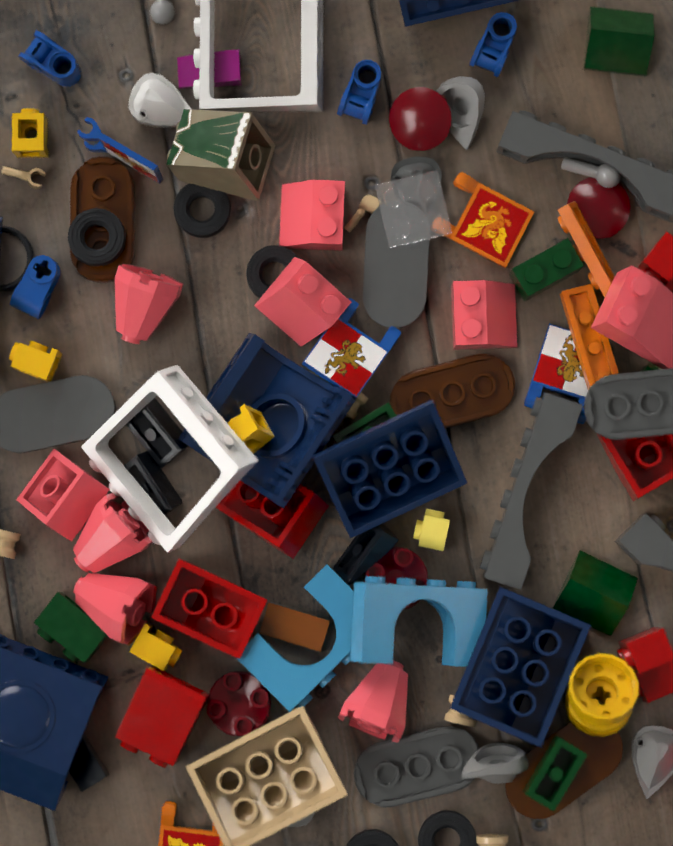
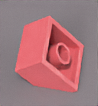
M307 180L283 184L279 246L288 249L342 251L345 181Z
M294 257L254 307L302 347L332 327L352 302L308 262Z
M488 280L453 281L451 286L453 350L517 348L515 284Z
M53 449L16 500L45 525L72 542L83 529L96 504L110 489L59 451Z

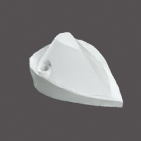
M156 73L144 74L132 88L128 104L131 115L139 123L152 127H176L181 120L184 109H191L177 88L164 76Z

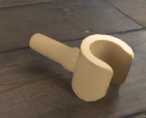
M6 166L2 168V174L25 180L33 189H40L43 186L31 181V177L34 174L46 176L45 172L40 168H34L29 172Z
M372 195L364 196L355 215L345 225L344 229L350 233L364 216L365 212L372 214L380 206L381 200Z

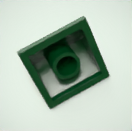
M590 7L583 69L646 76L655 36L653 14Z
M579 550L552 608L590 624L592 628L611 636L629 608L638 578Z

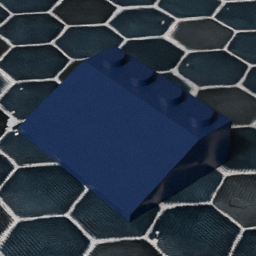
M432 400L313 455L332 502L350 538L467 484V480Z
M499 587L450 709L537 747H542L591 625Z

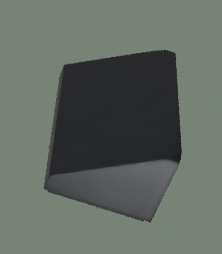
M155 398L126 424L161 468L189 447L178 439L182 433L181 429Z
M148 451L136 455L124 464V467L131 473L164 515L183 503L160 466Z
M85 733L69 770L81 792L110 775Z

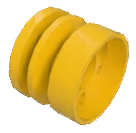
M598 653L585 657L579 662L570 676L565 695V710L573 725L590 736L599 737L612 735L621 730L627 724L638 697L639 683L634 670L624 660L612 654ZM595 697H600L601 702L605 703L603 705L599 704Z

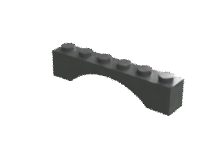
M520 110L517 113L512 111L496 153L524 164L543 159L564 157L596 166L606 164L621 174L620 182L634 196L643 212L670 223L673 222V170L664 172L654 168L655 164L647 159L637 158V160L625 156L626 152L614 146L605 148L595 144L596 140L590 136L579 134L577 137L567 133V129L560 124L549 122L547 125L537 121V116L530 112Z
M543 393L542 398H535L530 414L535 417L532 429L526 427L520 446L525 447L522 459L516 458L510 477L515 478L512 489H505L500 507L505 510L501 521L496 519L494 521L490 538L495 540L491 552L485 550L479 568L484 570V578L519 590L522 589L531 562L523 530V506L527 489L535 471L545 457L559 444L573 436L583 406L582 404L549 393Z
M646 513L641 514L614 542L636 564L654 566L673 573V540L664 532L667 528L666 525L654 514L650 517Z

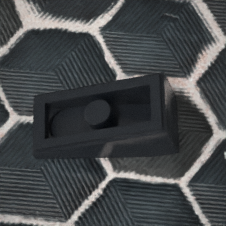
M380 524L355 536L333 569L346 584L351 585L388 553L399 539L388 527Z

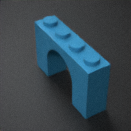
M327 564L304 588L330 613L334 620L336 640L330 653L324 659L314 664H295L285 659L258 633L246 645L241 658L238 659L289 712L295 707H305L313 698L309 692L317 684L323 688L336 675L332 669L340 661L346 665L351 660L354 591Z
M366 576L365 583L354 582L351 661L393 664L394 628L397 617L408 604L421 599L431 604L437 610L442 620V665L467 667L486 621L488 589L476 588V582L457 581V587H446V580L428 579L427 586L416 585V579L396 578V584H385V577Z

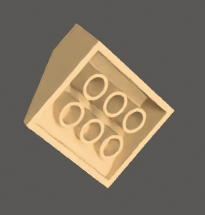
M304 706L185 766L224 846H250L348 795Z

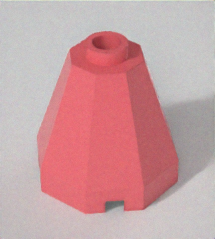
M123 263L118 266L115 275L116 331L122 334V340L132 344H140L141 340H149L180 297L184 284L164 274L158 276L153 274L152 270Z
M113 493L105 495L96 504L73 548L76 556L74 561L85 572L89 570L93 573L99 572L147 549L153 543L146 534L149 531L142 521L132 518L128 512L129 505L125 500L121 504L117 503L115 500L119 496Z
M88 573L85 577L78 579L73 593L75 594V603L109 638L122 644L130 645L138 637L144 624L147 623V621L142 619L145 612L151 614L155 607L157 586L139 578Z
M394 660L393 664L376 663L344 702L338 719L344 721L347 716L350 718L348 725L352 728L383 740L386 739L387 734L393 735L391 742L398 743L406 724L408 673L403 671L404 666Z

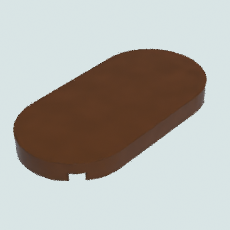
M100 156L86 161L84 165L77 169L72 177L70 187V225L76 216L88 209L100 208L108 210L116 215L124 226L126 233L125 247L115 261L104 266L84 264L75 257L71 249L70 256L75 268L84 278L96 283H110L115 281L119 265L123 263L132 265L135 252V185L130 172L124 165L114 158ZM92 226L85 233V243L91 249H101L109 241V232L103 226Z
M475 354L406 373L394 385L390 394L389 404L395 414L399 416L432 400L444 428L447 429L501 413L512 400L515 391V379L512 370L504 361L490 354Z
M569 721L544 739L542 747L535 746L525 753L529 761L528 769L517 774L513 782L505 784L506 796L510 804L520 814L532 819H544L555 815L616 770L623 755V743L619 732L605 737L590 736L578 730ZM557 735L588 755L553 812L525 795L522 790L553 737Z

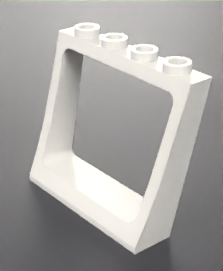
M195 0L196 6H200V17H195L194 32L196 37H200V48L194 49L193 57L195 67L200 68V79L194 80L193 92L195 99H199L200 110L323 112V0H301L300 93L296 96L214 99L215 0Z
M178 365L157 371L81 446L90 458V467L107 478L110 482L108 485L110 491L125 500L129 505L128 512L130 516L135 520L142 521L149 530V539L153 543L161 545L167 553L180 548L221 500L259 461ZM157 395L218 466L221 472L217 481L177 528L172 525L108 446L109 440Z

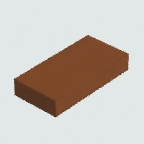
M268 602L259 633L321 652L330 621Z

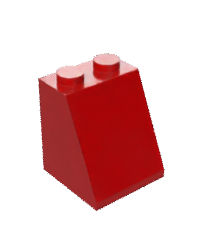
M153 665L149 666L142 676L115 738L121 740L120 746L128 751L137 754L138 750L149 754L148 760L163 768H166L168 764L174 766L210 694Z

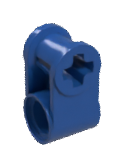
M500 12L492 16L482 39L479 40L469 66H480L493 72L495 77H499L516 33L517 24L512 15ZM500 23L506 24L510 29V33L506 36H499L494 32L493 27Z
M36 30L33 34L34 40L25 53L21 52L18 57L29 67L39 73H43L61 86L70 87L75 85L81 77V69L74 56L48 36ZM62 64H72L68 73L58 74V68Z
M366 59L356 64L348 86L341 98L337 115L343 116L346 114L362 120V124H368L381 85V69L376 62ZM365 70H370L374 72L376 78L372 83L366 84L359 80V74Z
M45 255L33 258L22 280L13 292L10 306L40 319L60 279L61 271L58 263ZM48 264V268L52 272L50 276L43 275L41 278L38 268L40 266L46 267Z

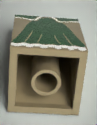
M184 109L181 120L176 126V135L172 148L168 151L166 165L179 181L259 201L276 145L251 112Z

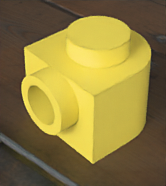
M426 508L424 520H417L413 539L419 540L418 546L444 551L450 523L449 519H444L445 512Z

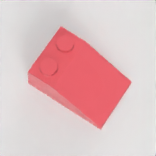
M631 265L616 273L591 328L662 369L673 368V293L659 280Z

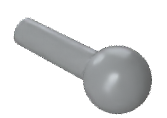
M156 0L150 8L151 18L157 24L165 25L170 23L175 16L173 4L169 0Z
M564 157L561 165L562 170L595 178L601 186L606 188L615 187L621 180V174L606 164L596 166Z

